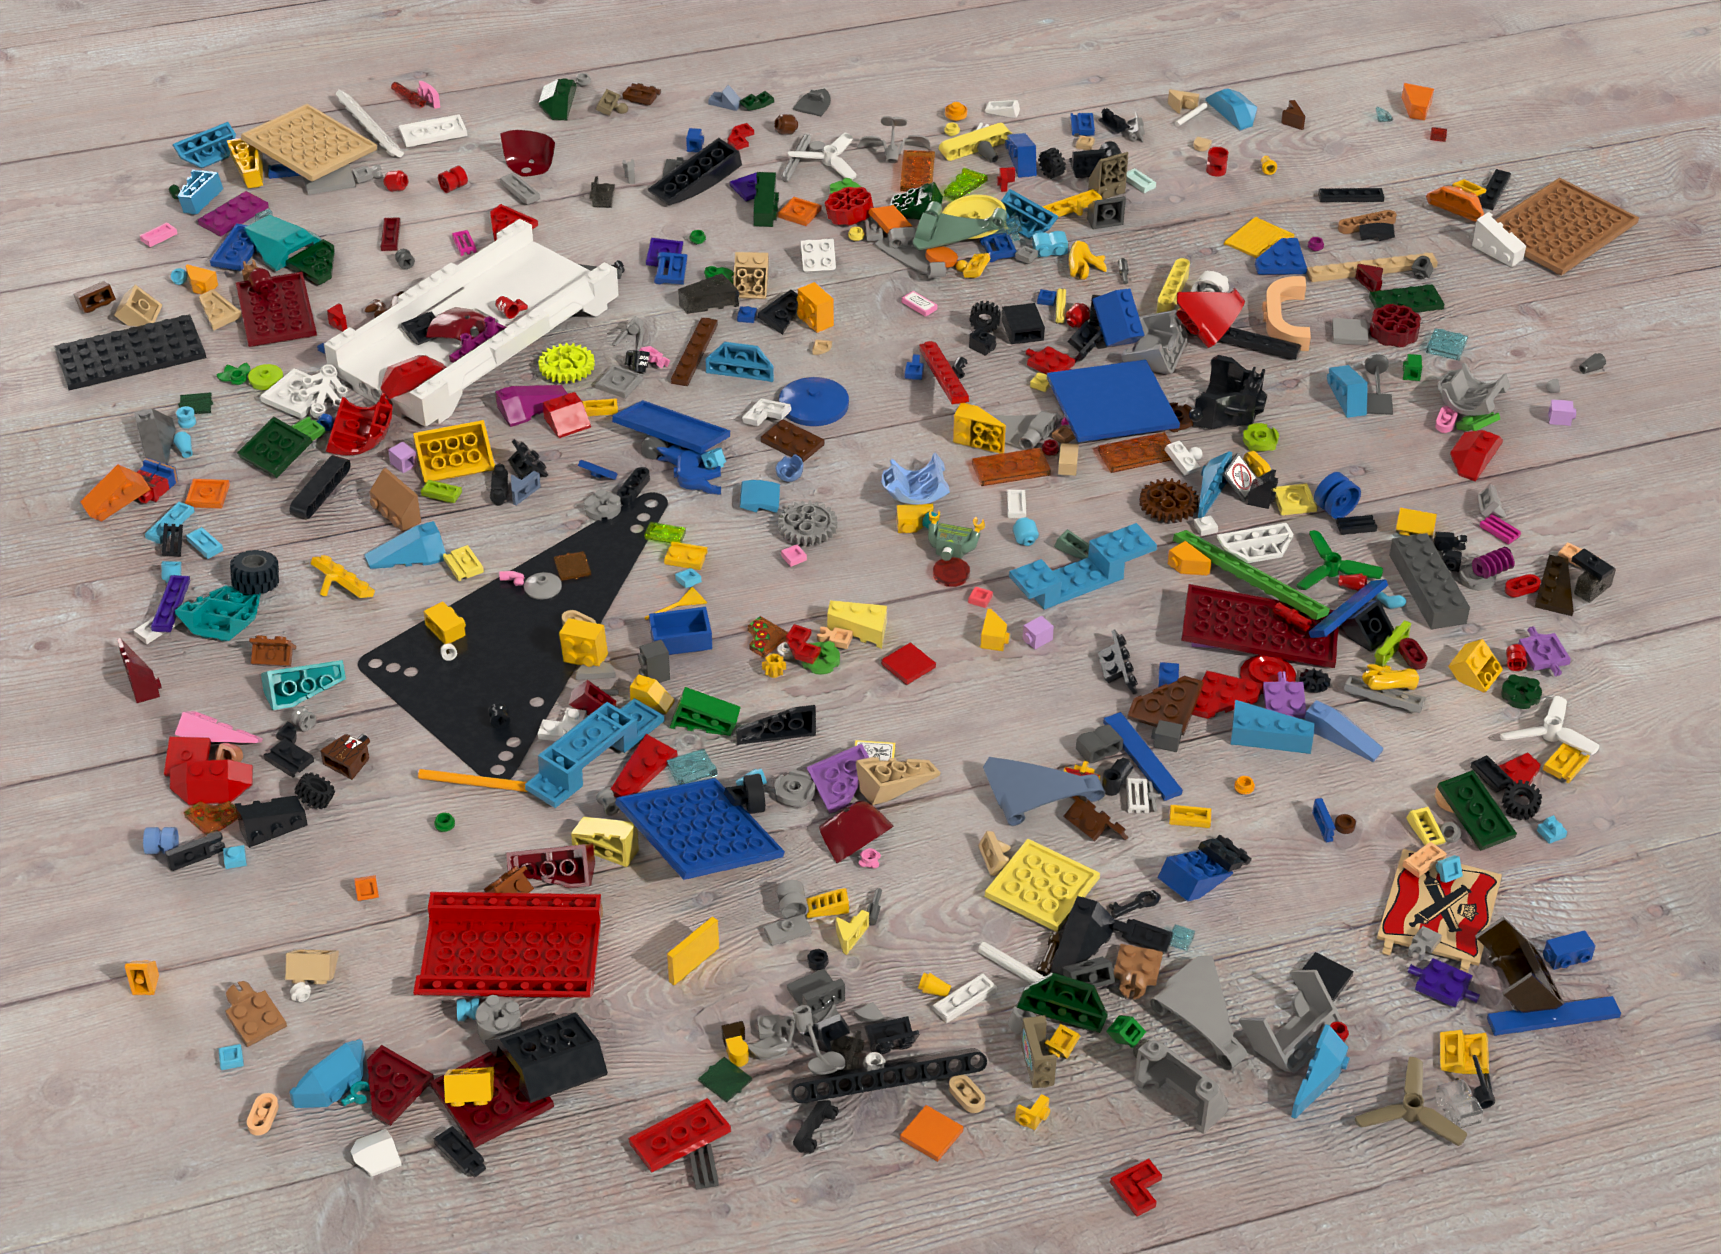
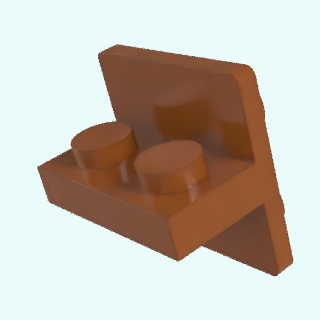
M263 635L249 638V642L253 644L252 665L291 667L292 651L296 650L297 647L291 643V640H286V637L282 636L267 639V636Z
M524 865L521 868L515 866L510 871L508 870L498 880L492 882L483 890L485 893H529L534 888L523 874L527 869Z

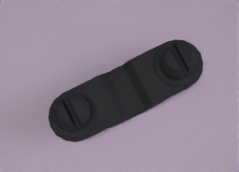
M500 463L494 466L490 499L497 506H501L505 502L508 492V471Z
M830 1100L818 1101L796 1134L793 1145L800 1153L804 1151L809 1152V1154L813 1153L817 1147V1141L812 1139L814 1130L820 1127L825 1118L834 1120L838 1115V1107L831 1105Z

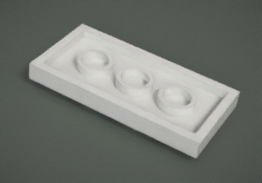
M460 114L399 125V131L406 147H415L421 144H431L432 142L467 136V130Z

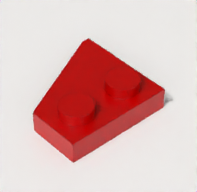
M1527 752L1499 765V767L1513 779V782L1516 781L1518 783L1519 780H1522L1523 784H1525L1526 781H1529L1528 785H1530L1534 776L1538 774L1541 764Z

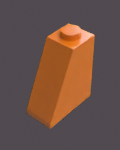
M1404 83L1401 98L1409 118L1425 121L1433 99V88Z

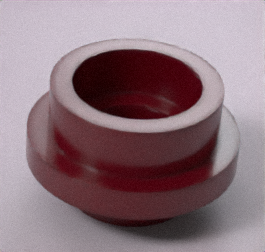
M1049 439L1044 441L1041 450L1044 454L1052 456L1059 452V445L1055 440Z

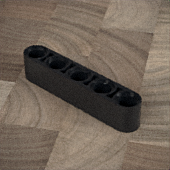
M331 455L293 499L290 505V514L310 519L348 474L351 466L350 460Z

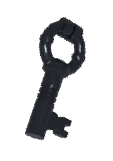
M1155 890L1144 891L1136 896L1135 901L1124 906H1119L1117 902H1114L1113 905L1109 904V908L1113 910L1111 915L1116 919L1138 908L1154 907L1161 899V895ZM1149 896L1153 900L1144 902L1142 898Z

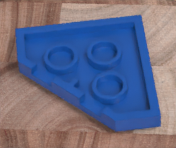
M1281 238L1255 260L1258 274L1307 273V266L1298 238Z

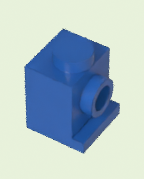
M689 128L686 137L687 152H699L703 149L702 145H704L702 129Z

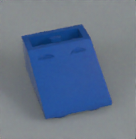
M1196 850L1167 857L1157 878L1185 900L1192 901L1200 899L1230 877L1233 871L1228 872L1202 851Z

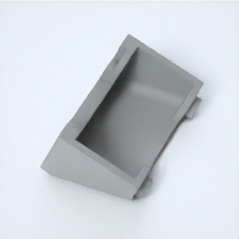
M1178 310L1140 316L1145 336L1139 340L1134 352L1131 349L1124 350L1122 361L1147 360L1152 372L1161 374L1173 373L1188 340L1186 328L1177 317L1176 313Z
M1155 1040L1146 1042L1138 1049L1134 1083L1142 1089L1146 1084H1155V1087L1159 1089L1164 1083H1167L1196 1104L1197 1107L1194 1109L1193 1115L1198 1118L1195 1124V1128L1205 1134L1227 1113L1229 1102L1219 1086L1171 1049Z

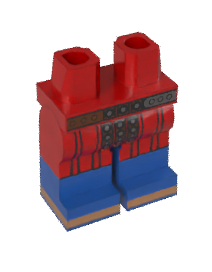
M146 458L143 461V466L137 473L143 476L151 490L140 496L138 500L145 504L150 500L157 502L159 497L178 482L176 467Z

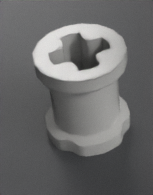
M610 788L601 790L596 796L597 802L603 805L604 812L607 815L616 814L620 810L615 804L616 799Z

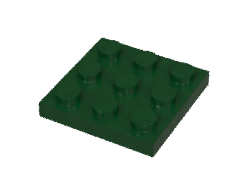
M273 416L237 454L243 460L277 479L313 441L311 437Z

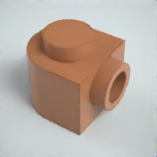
M222 743L217 748L215 756L216 760L241 762L243 752L236 745Z

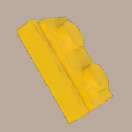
M672 541L671 547H669L664 558V564L701 570L705 556L708 553V547Z
M1563 743L1544 764L1543 770L1559 779L1567 780L1566 782L1569 784L1589 761L1590 755L1587 754L1585 756L1581 754L1582 751Z

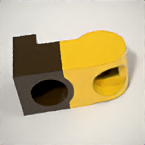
M743 1021L721 1025L722 1040L730 1063L736 1067L746 1065L749 1061L747 1043L743 1041L745 1040Z

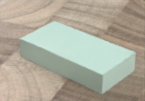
M1134 168L1127 172L1126 182L1141 192L1146 193L1156 188V182Z

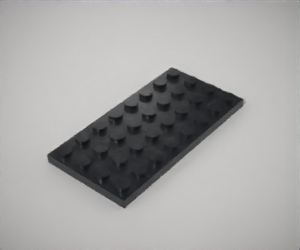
M190 314L54 346L69 391L206 358L205 350Z

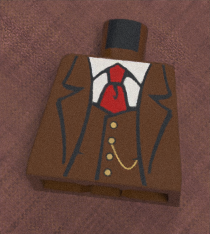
M344 734L320 750L323 765L353 780L369 760L367 745L370 743V739L365 734L360 735L357 739Z

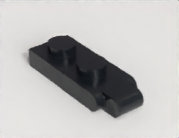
M453 1126L433 1138L434 1144L463 1174L470 1173L475 1178L486 1170L482 1155Z

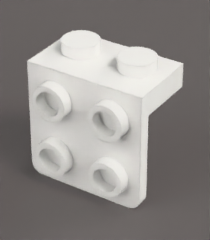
M834 239L801 241L800 254H802L804 272H824L836 269Z

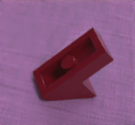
M1358 264L1355 278L1370 292L1381 290L1383 268Z

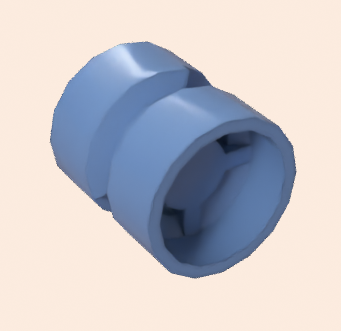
M158 827L145 828L143 836L145 854H159L160 851L165 854V851L179 846V834L176 827H164L162 830Z

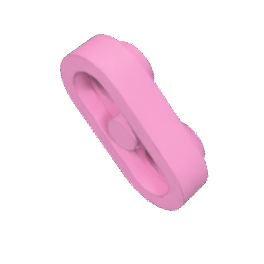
M1448 406L1442 407L1436 419L1435 428L1441 433L1451 432L1456 423L1458 412Z

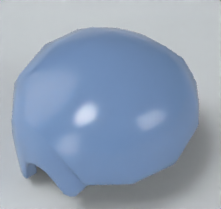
M795 454L790 458L784 456L776 465L777 476L786 482H793L799 479L803 472L802 459Z

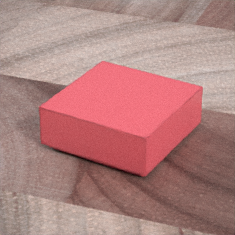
M975 586L968 598V603L986 608L993 597V591Z

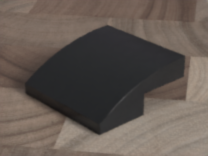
M432 311L401 323L403 331L417 345L438 338L426 337L431 321L436 318Z

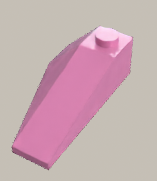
M196 711L183 712L175 735L180 737L210 738L211 742L260 743L263 739L244 730H233L232 725L221 722L216 723L217 719Z

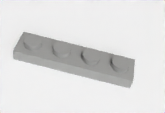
M1351 675L1344 687V691L1352 695L1364 696L1372 701H1380L1392 707L1407 709L1409 712L1420 713L1426 697L1399 689L1371 690L1362 678Z

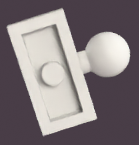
M1181 441L1166 445L1164 450L1184 476L1199 470L1200 466L1196 462L1202 457V450L1199 447H1192L1188 452Z

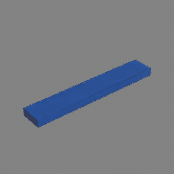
M1387 580L1370 581L1309 631L1310 637L1318 638L1329 635L1388 586Z
M1119 712L1105 717L1103 720L1104 725H1110L1123 738V749L1148 781L1152 782L1155 790L1159 794L1161 793L1163 800L1167 801L1182 795L1183 789L1124 715Z
M1609 996L1567 1002L1554 1010L1522 1013L1520 1010L1518 1012L1511 1010L1490 1013L1487 1016V1020L1494 1036L1615 1019L1620 1018L1621 1012L1614 997Z

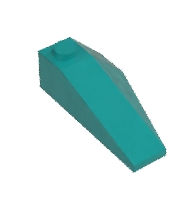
M343 660L261 673L263 691L272 710L292 708L346 679Z

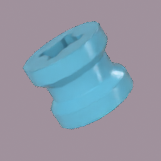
M185 406L176 411L178 424L181 428H191L196 424L192 407Z

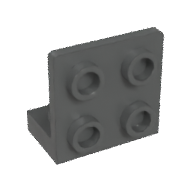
M825 969L787 984V989L799 1006H810L812 1015L825 1010L834 1003L837 1005L845 1001V983L841 978L833 981Z

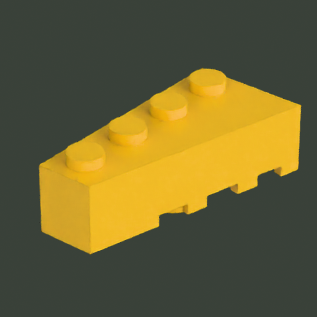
M241 138L227 140L231 157L247 189L263 186L262 152L241 140Z

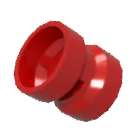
M1520 644L1509 646L1506 650L1508 668L1512 671H1522L1527 666L1525 647Z

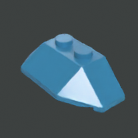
M1228 88L1215 92L1205 99L1207 103L1237 129L1243 130L1253 127L1257 106L1240 92Z
M229 122L176 142L172 146L181 159L202 169L229 158L230 150L227 140L235 139L236 133Z
M1011 189L1008 190L1001 200L1007 212L1005 225L1029 239L1033 238V235L1036 233L1048 231L1058 219V215Z
M723 342L705 359L706 373L769 382L774 381V366L758 346Z
M358 1039L343 1044L312 1067L298 1082L297 1086L289 1091L292 1106L294 1108L328 1107L347 1093L354 1083L363 1081L365 1064L363 1041Z

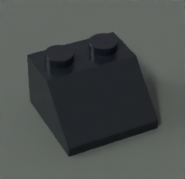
M1379 600L1366 603L1341 624L1348 638L1369 652L1384 643L1388 636L1391 637L1394 631Z

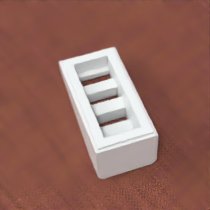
M1018 100L989 101L985 109V113L1017 118L1020 111Z

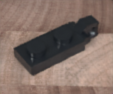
M1115 919L1113 925L1114 930L1123 933L1122 938L1127 941L1162 951L1165 954L1168 952L1174 935L1173 932L1135 919H1128L1127 923Z

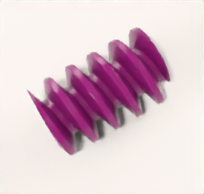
M1505 546L1476 557L1472 561L1473 572L1485 579L1500 574L1502 571L1505 572L1508 569H1513L1515 566L1512 552Z

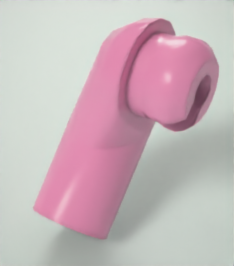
M515 571L499 572L500 581L514 580L515 586H522L524 584L523 579L525 577L521 573Z

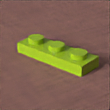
M1404 620L1400 626L1397 625L1391 637L1388 636L1384 645L1378 647L1374 655L1376 665L1385 666L1397 652L1400 640L1409 637L1410 622Z

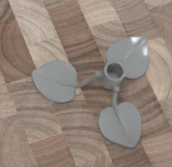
M883 116L881 118V124L892 126L891 145H888V148L886 141L876 136H864L858 145V148L884 146V154H886V162L888 163L898 162V157L901 155L904 144L930 149V141L922 135H909L908 138L903 139L898 149V146L894 145L895 126H905L907 120L902 117Z
M835 1003L814 1015L811 1013L810 1006L800 1005L795 1007L793 1010L794 1021H791L788 1040L781 1036H773L762 1039L754 1044H747L751 1053L761 1059L772 1060L780 1058L787 1054L786 1047L791 1045L796 1027L799 1032H809L817 1055V1058L810 1060L808 1063V1068L812 1073L820 1075L829 1074L845 1067V1059L841 1054L834 1051L827 1052L824 1055L820 1053L812 1030L813 1024L839 1014Z

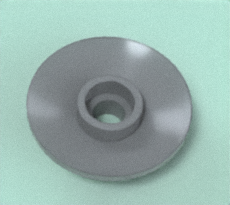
M546 572L536 573L527 578L524 583L525 593L531 598L540 600L556 596L562 588L560 578Z

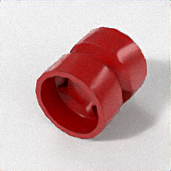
M1212 147L1208 150L1206 172L1209 175L1220 177L1226 174L1229 153L1227 149Z
M457 165L451 168L449 172L446 170L438 174V182L441 189L445 193H449L456 188L466 185L468 177L465 170Z

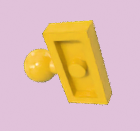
M989 253L974 254L969 263L965 260H959L955 267L957 271L963 272L965 278L980 277L991 258Z

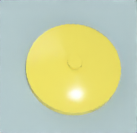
M969 195L952 201L944 208L942 213L964 218L987 219L996 208L1004 210L1006 208L1000 200L994 197ZM990 230L968 239L986 237L998 230Z

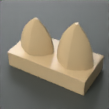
M986 831L978 846L990 875L998 876L1000 871L1011 860L1003 855L1011 847L997 840L993 831Z

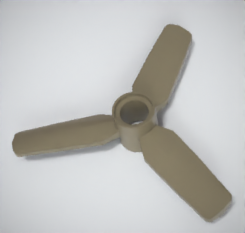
M1409 1057L1404 1087L1405 1096L1402 1104L1389 1105L1355 1117V1123L1359 1127H1367L1400 1118L1407 1122L1419 1120L1423 1126L1457 1146L1462 1145L1467 1137V1133L1446 1117L1432 1108L1423 1106V1062L1416 1057Z

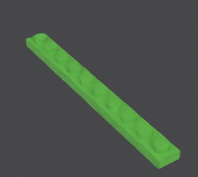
M1184 530L1174 534V542L1178 544L1184 541L1188 542L1208 557L1211 563L1220 566L1222 570L1229 571L1236 575L1237 578L1249 582L1251 586L1258 587L1266 594L1278 598L1280 602L1287 603L1294 607L1295 610L1307 614L1309 618L1318 620L1329 614L1330 608L1193 533Z

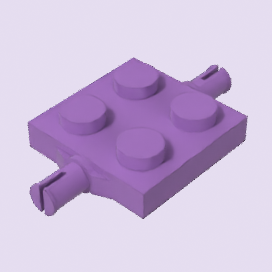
M1534 626L1529 627L1527 631L1530 637L1519 639L1518 644L1525 647L1526 659L1533 671L1549 668L1554 673V676H1560L1562 671L1559 666L1570 665L1571 661L1555 633L1539 634Z
M1280 671L1277 673L1279 682L1263 683L1265 709L1305 719L1306 703L1303 682L1286 681V672L1283 671L1282 673Z

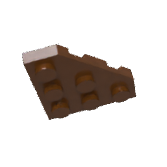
M1182 676L1171 684L1162 685L1153 689L1151 693L1134 698L1127 717L1128 719L1153 727L1158 726L1159 720L1183 725L1182 735L1184 736L1204 683L1195 678Z

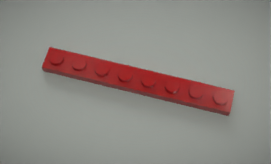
M927 341L924 344H919L921 354L951 404L969 402L968 393L937 343Z

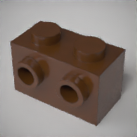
M105 281L73 294L79 309L84 313L92 312L96 308L106 306L116 300L110 284Z

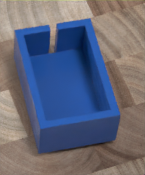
M706 607L649 614L652 642L662 640L669 651V655L712 650V631Z

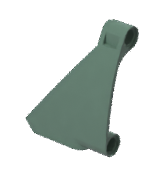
M932 201L928 204L926 212L922 214L912 244L918 250L959 242L990 230L1002 229L1007 219V212L1002 208H996L987 219L957 217L941 213V204Z

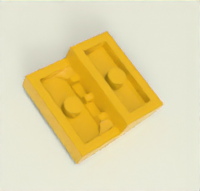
M1462 1030L1440 1032L1441 1070L1460 1074H1477L1473 1061V1055H1476L1482 1073H1489L1487 1033L1464 1035Z

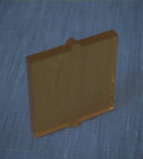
M584 551L554 557L561 581L591 575Z

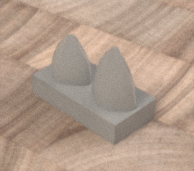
M1489 484L1477 495L1481 513L1486 517L1493 514L1505 518L1506 514L1501 507L1496 487Z

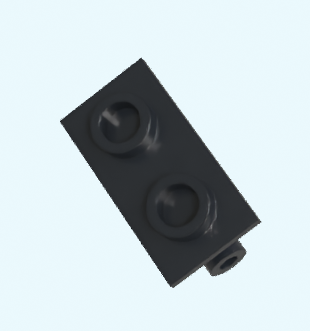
M1108 108L1102 109V118L1098 119V121L1119 134L1130 127L1126 124L1124 118L1116 114L1114 115Z

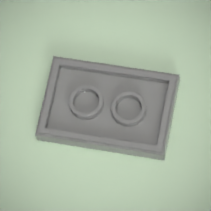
M350 165L343 166L314 181L303 177L308 195L356 187Z

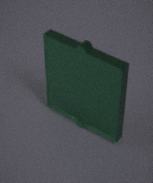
M212 393L180 395L178 406L179 408L185 406L192 407L194 414L211 413V405H213Z
M723 1057L715 1065L709 1066V1070L699 1077L698 1081L727 1103L737 1093L742 1092V1089L752 1081V1077Z

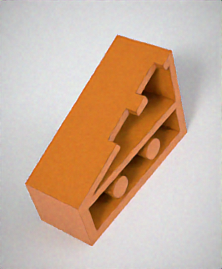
M117 464L80 502L90 517L102 522L151 489L141 474Z

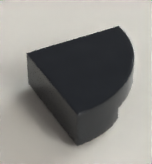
M287 721L276 733V738L281 741L286 738L295 744L297 734L293 724Z

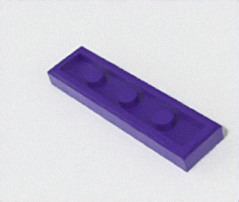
M170 576L151 624L152 631L171 632L177 617L175 610L182 605L191 581L190 576Z

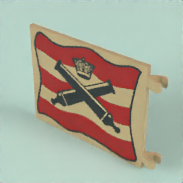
M1403 849L1377 935V939L1385 941L1382 954L1390 956L1394 943L1410 947L1413 937L1422 926H1425L1442 935L1440 943L1433 950L1432 954L1462 961L1460 970L1468 973L1470 964L1477 966L1480 964L1484 945L1476 939L1475 935L1490 924L1502 874L1461 864L1463 876L1445 883L1440 880V874L1437 873L1435 865L1418 878L1402 866L1403 861L1415 852Z

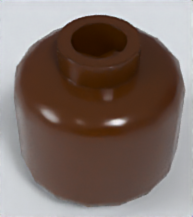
M780 114L775 119L774 127L779 134L792 135L798 129V121L794 115Z

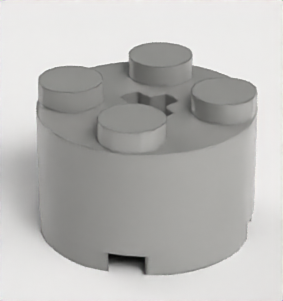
M490 995L477 1008L475 1015L477 1031L484 1045H486L485 1040L522 1028L519 1005L509 998Z

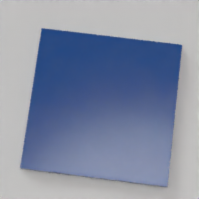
M1147 360L1047 373L1046 378L1077 442L1177 429L1180 426V422Z

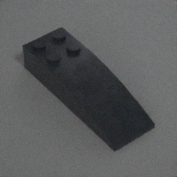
M717 138L649 187L648 191L667 205L692 198L716 185L741 167L740 152L722 139Z

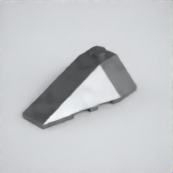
M152 408L134 412L145 458L168 464L170 449L173 446V437L176 434L173 418Z

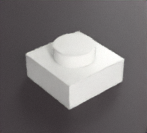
M1212 516L1194 519L1193 525L1200 536L1218 533V526Z

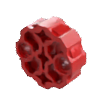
M864 187L843 188L831 193L828 200L825 201L828 219L832 220V223L836 225H853L870 217L868 213L870 208H874L871 193Z

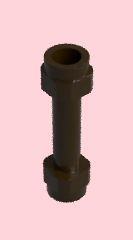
M1053 932L1048 940L1049 947L1043 961H1040L1037 965L1036 972L1044 977L1050 974L1051 962L1062 938V934L1059 932Z

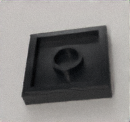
M1317 952L1313 954L1302 969L1318 971L1333 1002L1353 977L1354 972Z

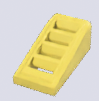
M1429 807L1409 812L1406 819L1424 845L1429 842L1435 845L1446 842ZM1436 837V840L1430 841L1429 838Z

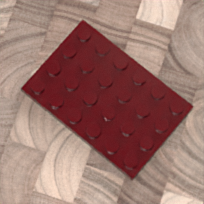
M303 272L272 276L273 286L266 293L255 292L249 280L236 282L249 347L317 336Z

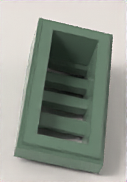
M1068 529L1057 539L1054 547L1081 560L1088 558V553L1085 554L1084 552L1089 551V544Z

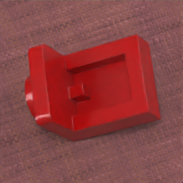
M1014 167L999 168L997 186H1000L1001 192H1007L1008 183L1015 182Z
M340 303L327 310L328 321L331 326L342 332L348 329L346 315L343 314Z

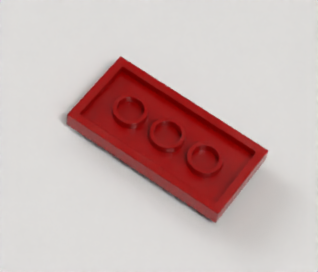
M706 1098L628 1139L630 1146L652 1173L730 1133L731 1125L712 1102Z

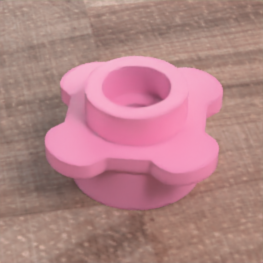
M868 848L860 853L861 860L859 865L861 867H879L878 859L881 858V854L875 849Z

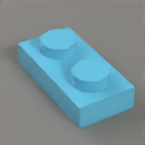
M202 527L186 535L187 541L207 559L224 551L223 545Z

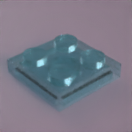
M1435 328L1428 343L1426 353L1459 361L1467 344L1468 336Z

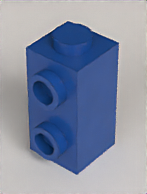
M1584 930L1547 940L1543 950V957L1553 970L1567 968L1570 965L1586 963L1592 960L1596 946Z

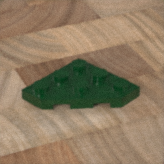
M322 239L286 260V266L295 272H303L304 277L317 285H321L332 278L335 247L330 242Z

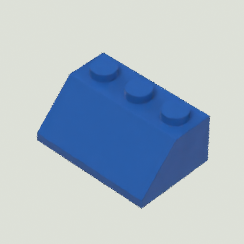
M1130 288L1115 290L1092 299L1106 347L1133 344L1145 336Z

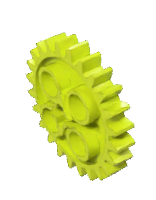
M568 343L565 346L559 344V347L553 345L552 349L547 348V352H542V356H539L538 360L539 371L542 372V376H546L547 380L552 378V382L558 380V383L565 381L566 384L570 380L575 383V379L581 381V377L587 378V374L591 375V370H594L595 366L594 355L591 354V350L587 351V347L581 348V345L576 347L575 343L571 346Z

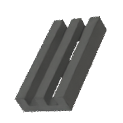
M707 1144V1147H701L689 1153L696 1190L719 1186L711 1144ZM705 1153H708L713 1181L708 1179L704 1158ZM695 1155H699L703 1183L699 1181Z

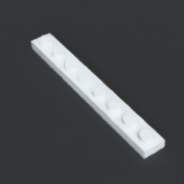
M338 89L336 95L339 98V102L345 105L348 111L353 113V117L360 120L359 123L366 127L365 130L372 134L375 140L380 142V146L387 149L386 152L393 157L396 155L401 158L404 152L349 94Z

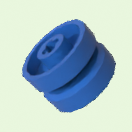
M1333 472L1318 485L1314 493V502L1334 519L1343 518L1352 512L1361 497V489L1355 483L1349 481L1342 473Z

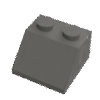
M1126 197L1095 200L1088 205L1087 220L1092 229L1124 225Z

